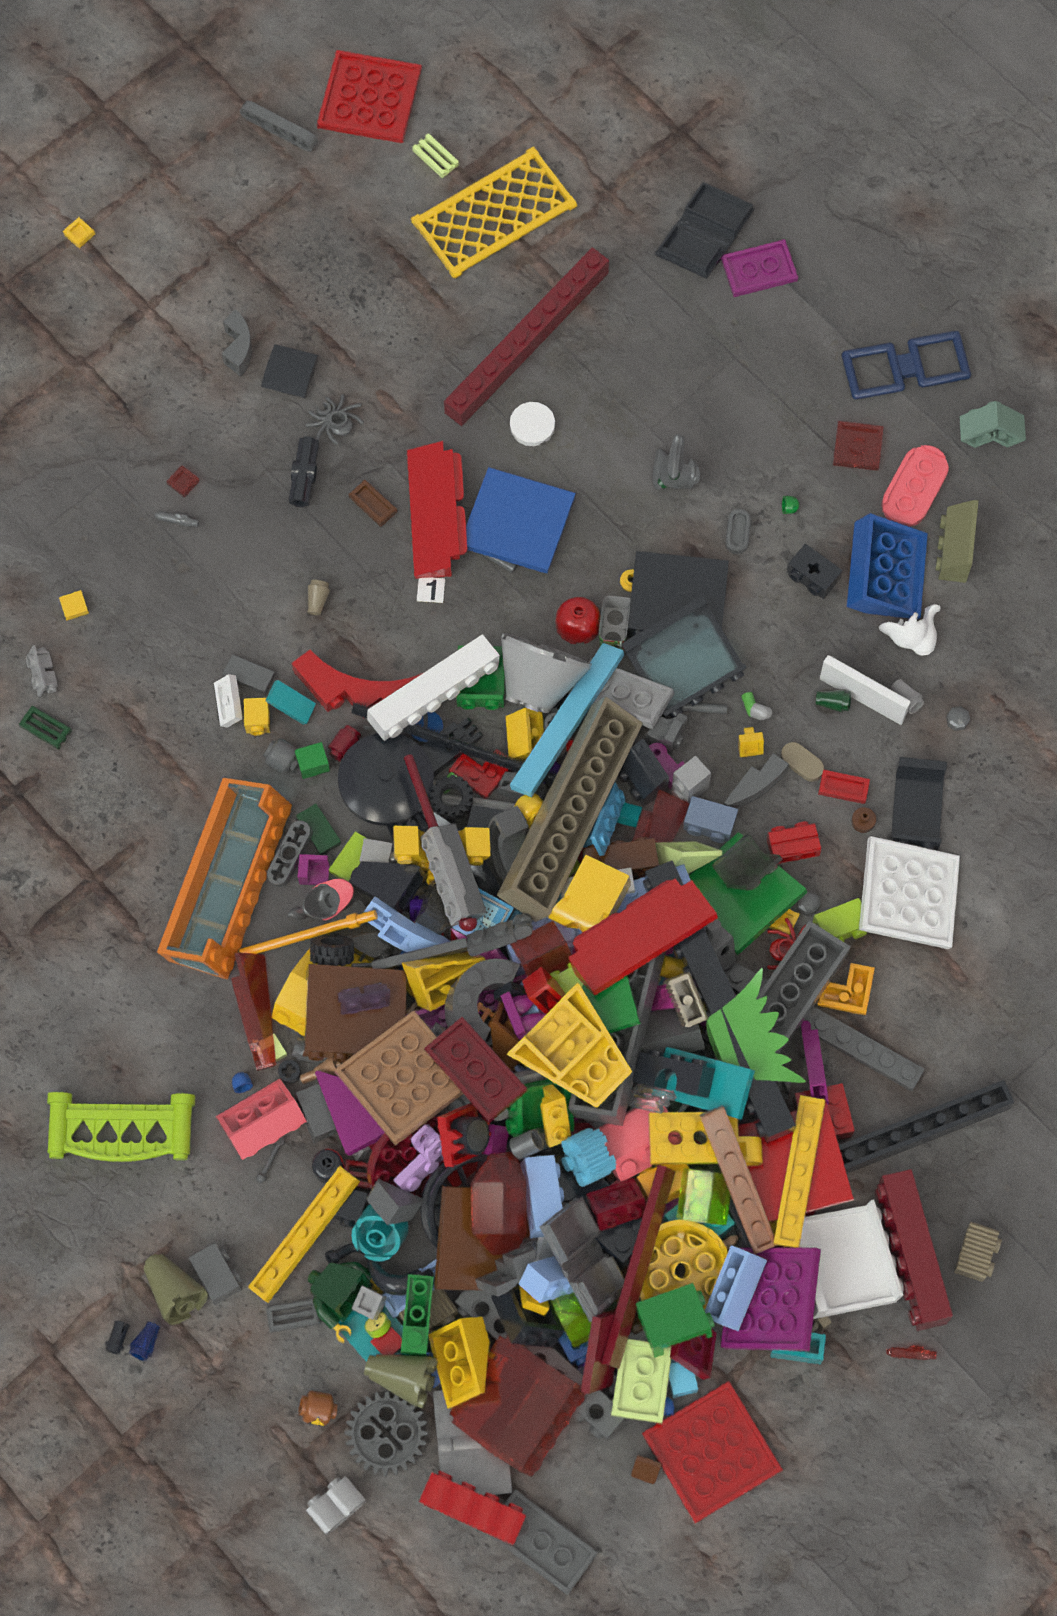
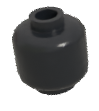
M333 1149L319 1151L312 1160L314 1175L323 1183L328 1182L339 1166L345 1169L342 1156Z

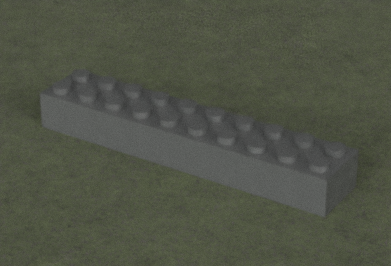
M808 921L756 998L757 1000L767 996L766 1004L760 1013H779L778 1019L769 1033L784 1035L789 1040L775 1052L778 1054L784 1051L847 958L851 948L811 921ZM683 1104L678 1112H707L708 1110ZM703 1132L694 1133L693 1138L701 1144L706 1143L707 1137Z

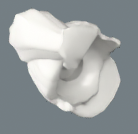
M936 604L930 605L925 608L922 620L917 621L918 614L915 612L908 621L904 622L903 619H900L898 623H883L879 626V630L888 635L899 647L911 649L920 656L928 655L933 652L936 646L937 632L933 618L941 608Z

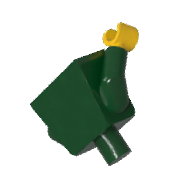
M358 1262L329 1263L323 1272L313 1270L308 1276V1282L312 1284L310 1292L314 1296L312 1303L317 1316L330 1329L333 1328L336 1331V1338L341 1343L345 1341L339 1336V1332L345 1330L351 1336V1330L348 1326H341L339 1321L344 1323L353 1311L352 1307L361 1287L366 1286L370 1288L372 1286L374 1291L380 1294L384 1292L373 1282L369 1269Z

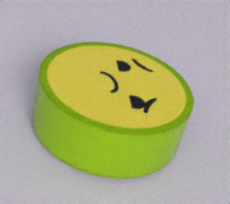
M380 1312L377 1320L369 1318L366 1321L365 1330L372 1338L381 1337L389 1330L391 1321L385 1313Z

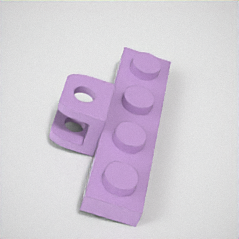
M428 1124L424 1125L411 1139L412 1145L420 1154L393 1180L398 1188L409 1193L416 1190L420 1186L421 1181L428 1174L433 1173L443 1160L440 1135Z

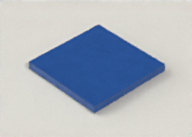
M488 467L466 525L467 550L548 574L576 493Z

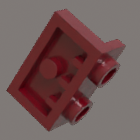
M634 1178L586 1194L587 1201L597 1218V1226L600 1231L638 1219L643 1216L645 1211V1198Z

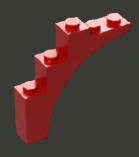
M308 650L292 662L293 672L327 712L341 707L345 699L352 706L355 701L358 704L360 702V705L363 703V706L366 704V707L368 705L369 708L373 707L421 675L418 674L395 681H370L354 678L332 668L311 650Z

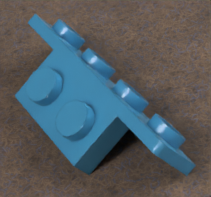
M616 782L613 784L583 846L585 848L594 844L599 856H603L606 853L621 809L625 803L624 793L622 790H619Z

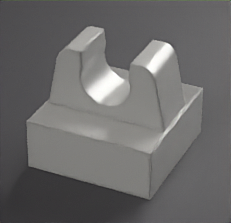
M362 1286L352 1310L372 1320H377L379 1313L383 1310L387 1297L366 1286Z

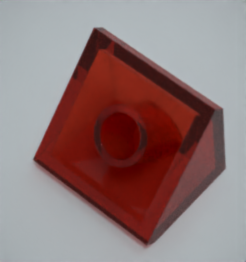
M554 921L533 930L531 936L529 935L526 938L517 940V942L510 943L526 977L530 976L541 966L549 974L557 970L562 972L568 969L567 965L570 963L568 957L571 956V952Z

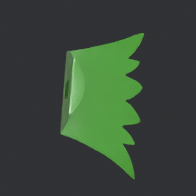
M761 968L749 984L722 1008L750 1069L755 1071V1080L805 1083L806 1081L801 1076L782 1066V1064L790 1062L791 1059L785 1055L775 1053L789 1039L781 1034L769 1033L778 1019V1012L760 1013L767 1001V996L756 1000L762 982L763 968ZM720 1009L706 1020L707 1035L718 1061L739 1066Z

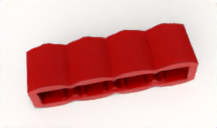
M445 1472L431 1473L419 1503L514 1546L526 1519V1515L522 1513L523 1508L513 1503H509L508 1507L498 1503L500 1498L488 1492L484 1496L475 1492L476 1487L462 1481L461 1485L451 1481L453 1477Z

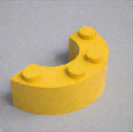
M418 826L393 827L394 858L399 864L417 865L423 871L430 870L429 862L425 851L422 849L420 839L425 832L420 831ZM465 827L463 830L458 831L469 864L472 866L482 865L483 861L491 856L489 828Z

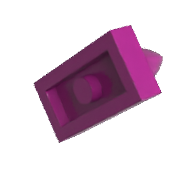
M510 992L501 995L516 1036L521 1040L546 1014L532 1013L523 1016L533 1005V1002L528 999L527 995L513 997Z

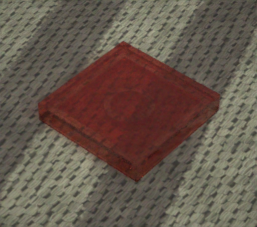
M838 421L833 465L878 471L884 426Z

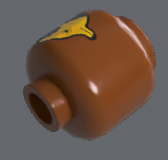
M310 1390L306 1395H302L298 1414L302 1416L303 1421L307 1424L326 1426L330 1419H335L338 1405L334 1403L331 1394Z

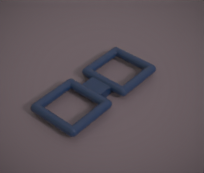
M950 331L909 339L907 344L910 353L901 355L896 354L893 343L843 351L841 356L852 398L857 400L901 392L905 389L903 379L916 377L918 385L922 388L970 379L971 371L960 332ZM953 340L961 371L926 378L918 347ZM887 352L895 383L860 390L852 359Z

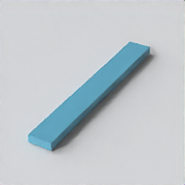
M605 643L601 645L590 662L592 663L590 670L576 683L510 783L512 790L532 798L624 657V650Z

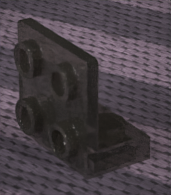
M746 834L722 855L712 867L728 888L753 890L760 885V880L766 874H771L778 868L777 864L782 860V857L776 854L763 853L753 838Z

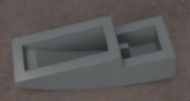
M773 753L760 771L751 766L726 799L724 805L739 809L757 800L782 779L788 771L789 763Z

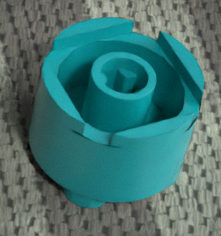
M368 1205L352 1229L354 1247L357 1250L360 1249L365 1254L364 1257L369 1260L386 1261L397 1253L406 1239L409 1231L408 1221L387 1225L374 1208Z

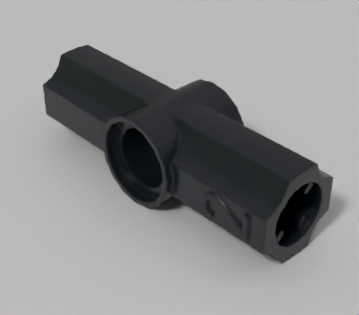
M305 436L299 438L296 460L292 463V484L289 504L295 507L304 508L309 506L312 483L314 484L316 481V460L319 440L313 437Z

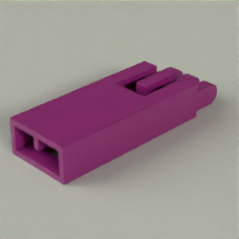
M804 1020L801 1024L811 1097L825 1099V1103L829 1104L818 1029L811 1030L810 1022Z

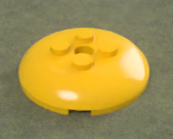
M672 1220L660 1224L640 1300L643 1301L693 1283L696 1291L701 1290L706 1305H703L705 1311L728 1254L723 1241L710 1228L695 1221ZM679 1263L685 1267V1274L681 1278L675 1274V1268Z

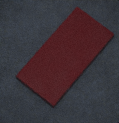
M463 1017L459 1018L424 1048L429 1057L488 1123L492 1122L528 1091L527 1087Z

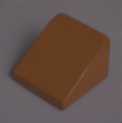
M638 1455L631 1476L644 1482L655 1484L661 1464Z

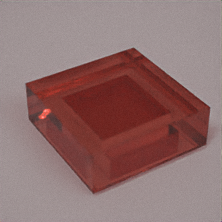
M181 465L166 482L168 486L185 498L200 481L197 476Z

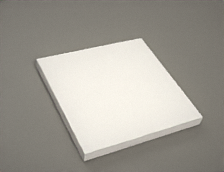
M873 836L869 837L859 930L945 949L952 948L960 856Z

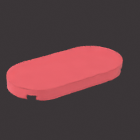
M923 445L916 449H911L905 455L882 500V510L888 520L911 527L917 525L925 518L949 470L946 457L941 450L930 445Z

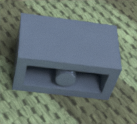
M692 796L684 820L683 830H686L687 833L693 836L704 835L710 837L712 841L717 843L728 842L731 838L738 809Z

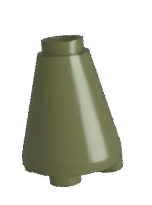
M369 1355L364 1375L369 1376L370 1380L411 1405L424 1408L428 1396L426 1392L432 1391L435 1383V1376H431V1374L436 1370L438 1358L422 1355Z

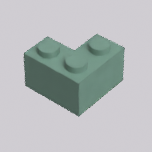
M998 401L989 402L986 406L972 409L960 416L961 441L974 448L991 441H995L1008 448L1026 440L1024 415Z

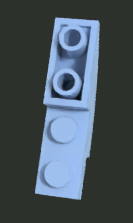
M375 896L363 912L376 910L378 919L368 923L380 930L377 936L407 953L450 942V940L419 919L415 923Z

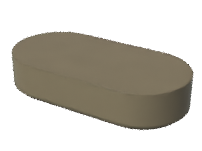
M795 742L788 743L783 747L781 759L789 763L788 767L807 781L813 782L821 778L824 765L819 758Z

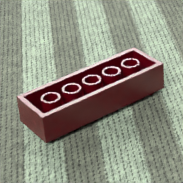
M912 1169L883 1175L877 1184L878 1189H875L877 1203H882L884 1213H881L883 1225L885 1228H889L890 1231L889 1247L891 1252L896 1253L898 1260L896 1261L897 1275L903 1278V1298L905 1301L909 1300L911 1310L908 1311L910 1323L912 1326L916 1325L917 1331L946 1325L953 1315Z

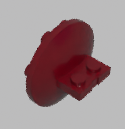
M438 1116L432 1117L397 1145L384 1133L377 1142L368 1146L372 1149L367 1167V1179L371 1190L378 1179L397 1187L393 1180L420 1154L412 1145V1137L426 1124L431 1126L440 1135ZM432 1173L428 1174L421 1181L420 1186L410 1193L421 1198L424 1187Z

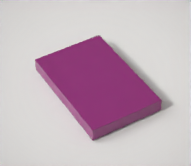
M785 239L725 254L721 258L733 297L798 281V275Z

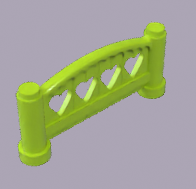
M50 1092L47 1095V1104L50 1105L47 1151L49 1158L64 1159V1154L72 1153L94 1160L131 1162L171 1154L173 1155V1160H188V1155H190L192 1107L195 1106L196 1096L183 1093L172 1094L170 1105L72 1104L71 1093ZM84 1120L93 1138L88 1143L83 1140L74 1142L72 1136ZM107 1121L110 1122L117 1134V1140L114 1143H110L107 1140L103 1143L97 1141V1136ZM133 1121L142 1135V1140L139 1143H134L132 1140L129 1143H124L121 1139L122 1135ZM158 1121L167 1136V1140L162 1144L157 1141L148 1143L146 1137Z

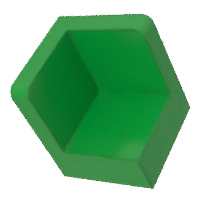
M322 742L295 750L303 779L330 771Z

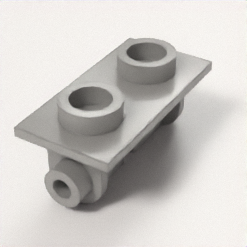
M33 645L26 656V664L28 668H31L32 687L36 689L39 698L46 690L48 693L56 692L58 684L54 671H45V669H52L53 667L49 651L45 647L36 650V646Z

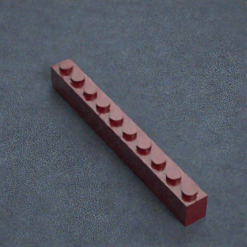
M592 247L444 400L445 414L460 426H463L609 274V259Z

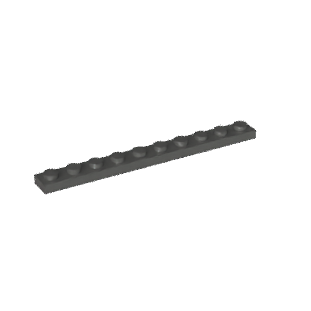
M738 963L724 971L733 991L738 994L756 975ZM762 978L759 993L768 980ZM814 1006L805 1018V1020L810 1022L811 1030L818 1029L819 1040L911 1092L925 1070Z

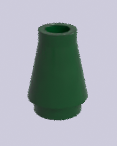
M846 690L817 691L816 705L841 713L849 711L851 704L850 692H846Z

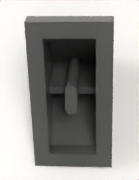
M380 1179L377 1180L367 1196L369 1204L387 1225L412 1220L423 1203L422 1198Z

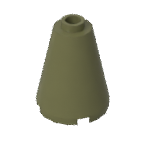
M154 1254L145 1261V1275L161 1315L168 1324H179L192 1317L189 1312L194 1308L199 1311L203 1307L208 1297L205 1288L165 1255Z

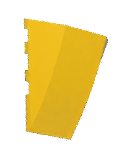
M578 982L507 1053L510 1057L518 1060L596 1108L632 1073L631 1068Z

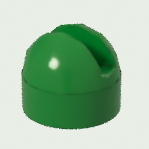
M784 495L781 505L782 513L794 514L799 509V500L794 496Z

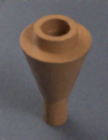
M327 1058L315 1067L314 1070L300 1075V1080L303 1084L316 1080V1071L338 1077L334 1069L344 1062H335L333 1058Z

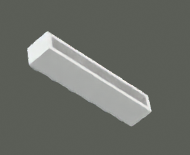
M482 634L368 709L367 720L384 741L390 737L395 738L402 732L403 728L409 724H416L427 712L432 713L436 711L445 700L454 699L462 689L467 686L472 687L478 682L480 677L493 673L498 668L500 655Z

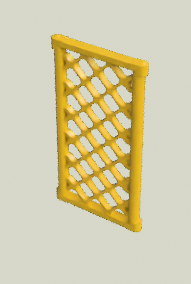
M531 147L526 150L525 154L421 215L417 214L411 217V222L428 242L451 276L456 279L462 275L463 271L563 212L576 208L577 203L541 158L538 151ZM534 159L541 169L530 167V161ZM519 168L526 172L525 178L522 180L512 178L511 172ZM528 173H540V181H528ZM546 175L553 185L542 183L543 176ZM498 179L506 181V190L494 189L493 182ZM511 183L523 185L520 193L510 192L509 186ZM527 185L538 187L537 195L524 194L525 187ZM542 188L552 189V198L540 197V190ZM482 189L484 192L489 193L488 200H476L474 193ZM557 191H559V193L565 199L563 203L555 199V193ZM491 195H504L503 203L490 202ZM507 197H518L520 199L519 205L516 207L506 205ZM464 200V202L471 205L468 212L456 210V204ZM522 200H534V208H522ZM537 203H550L551 210L543 214V212L536 210ZM473 205L485 206V213L483 215L473 214ZM488 208H500V216L497 218L487 216ZM504 210L516 211V218L514 220L503 219ZM445 211L452 215L451 221L449 223L439 222L437 215ZM519 213L531 214L532 221L527 224L519 222ZM456 215L467 217L466 225L453 224L454 217ZM471 218L483 220L481 228L469 227V220ZM427 222L433 225L431 234L425 229L423 223ZM485 222H497V230H485ZM502 223L511 224L514 226V231L508 235L499 232L500 225ZM436 227L449 228L447 236L435 235ZM451 230H463V238H450ZM466 233H479L478 241H466ZM482 235L495 236V243L490 246L481 243ZM434 240L445 241L444 249L441 250ZM448 243L460 244V251L458 253L446 251ZM465 245L476 247L477 253L468 257L462 254V250ZM446 256L456 257L458 264L453 266Z

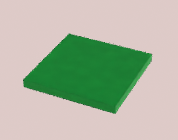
M738 832L719 849L722 850L720 857L696 869L689 875L690 880L694 882L717 913V920L720 921L721 926L734 938L736 955H739L807 894L805 887Z

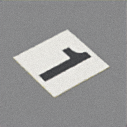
M419 578L417 601L443 603L445 578Z

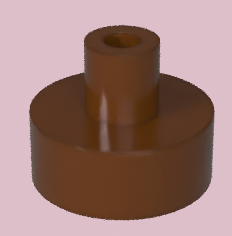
M866 807L858 808L853 813L851 819L853 828L860 833L871 831L876 823L875 813Z

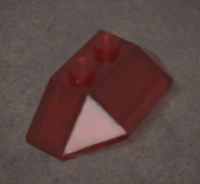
M513 1152L490 1153L487 1161L481 1166L471 1181L472 1234L488 1249L491 1255H503L518 1249L527 1232L526 1179L520 1163Z

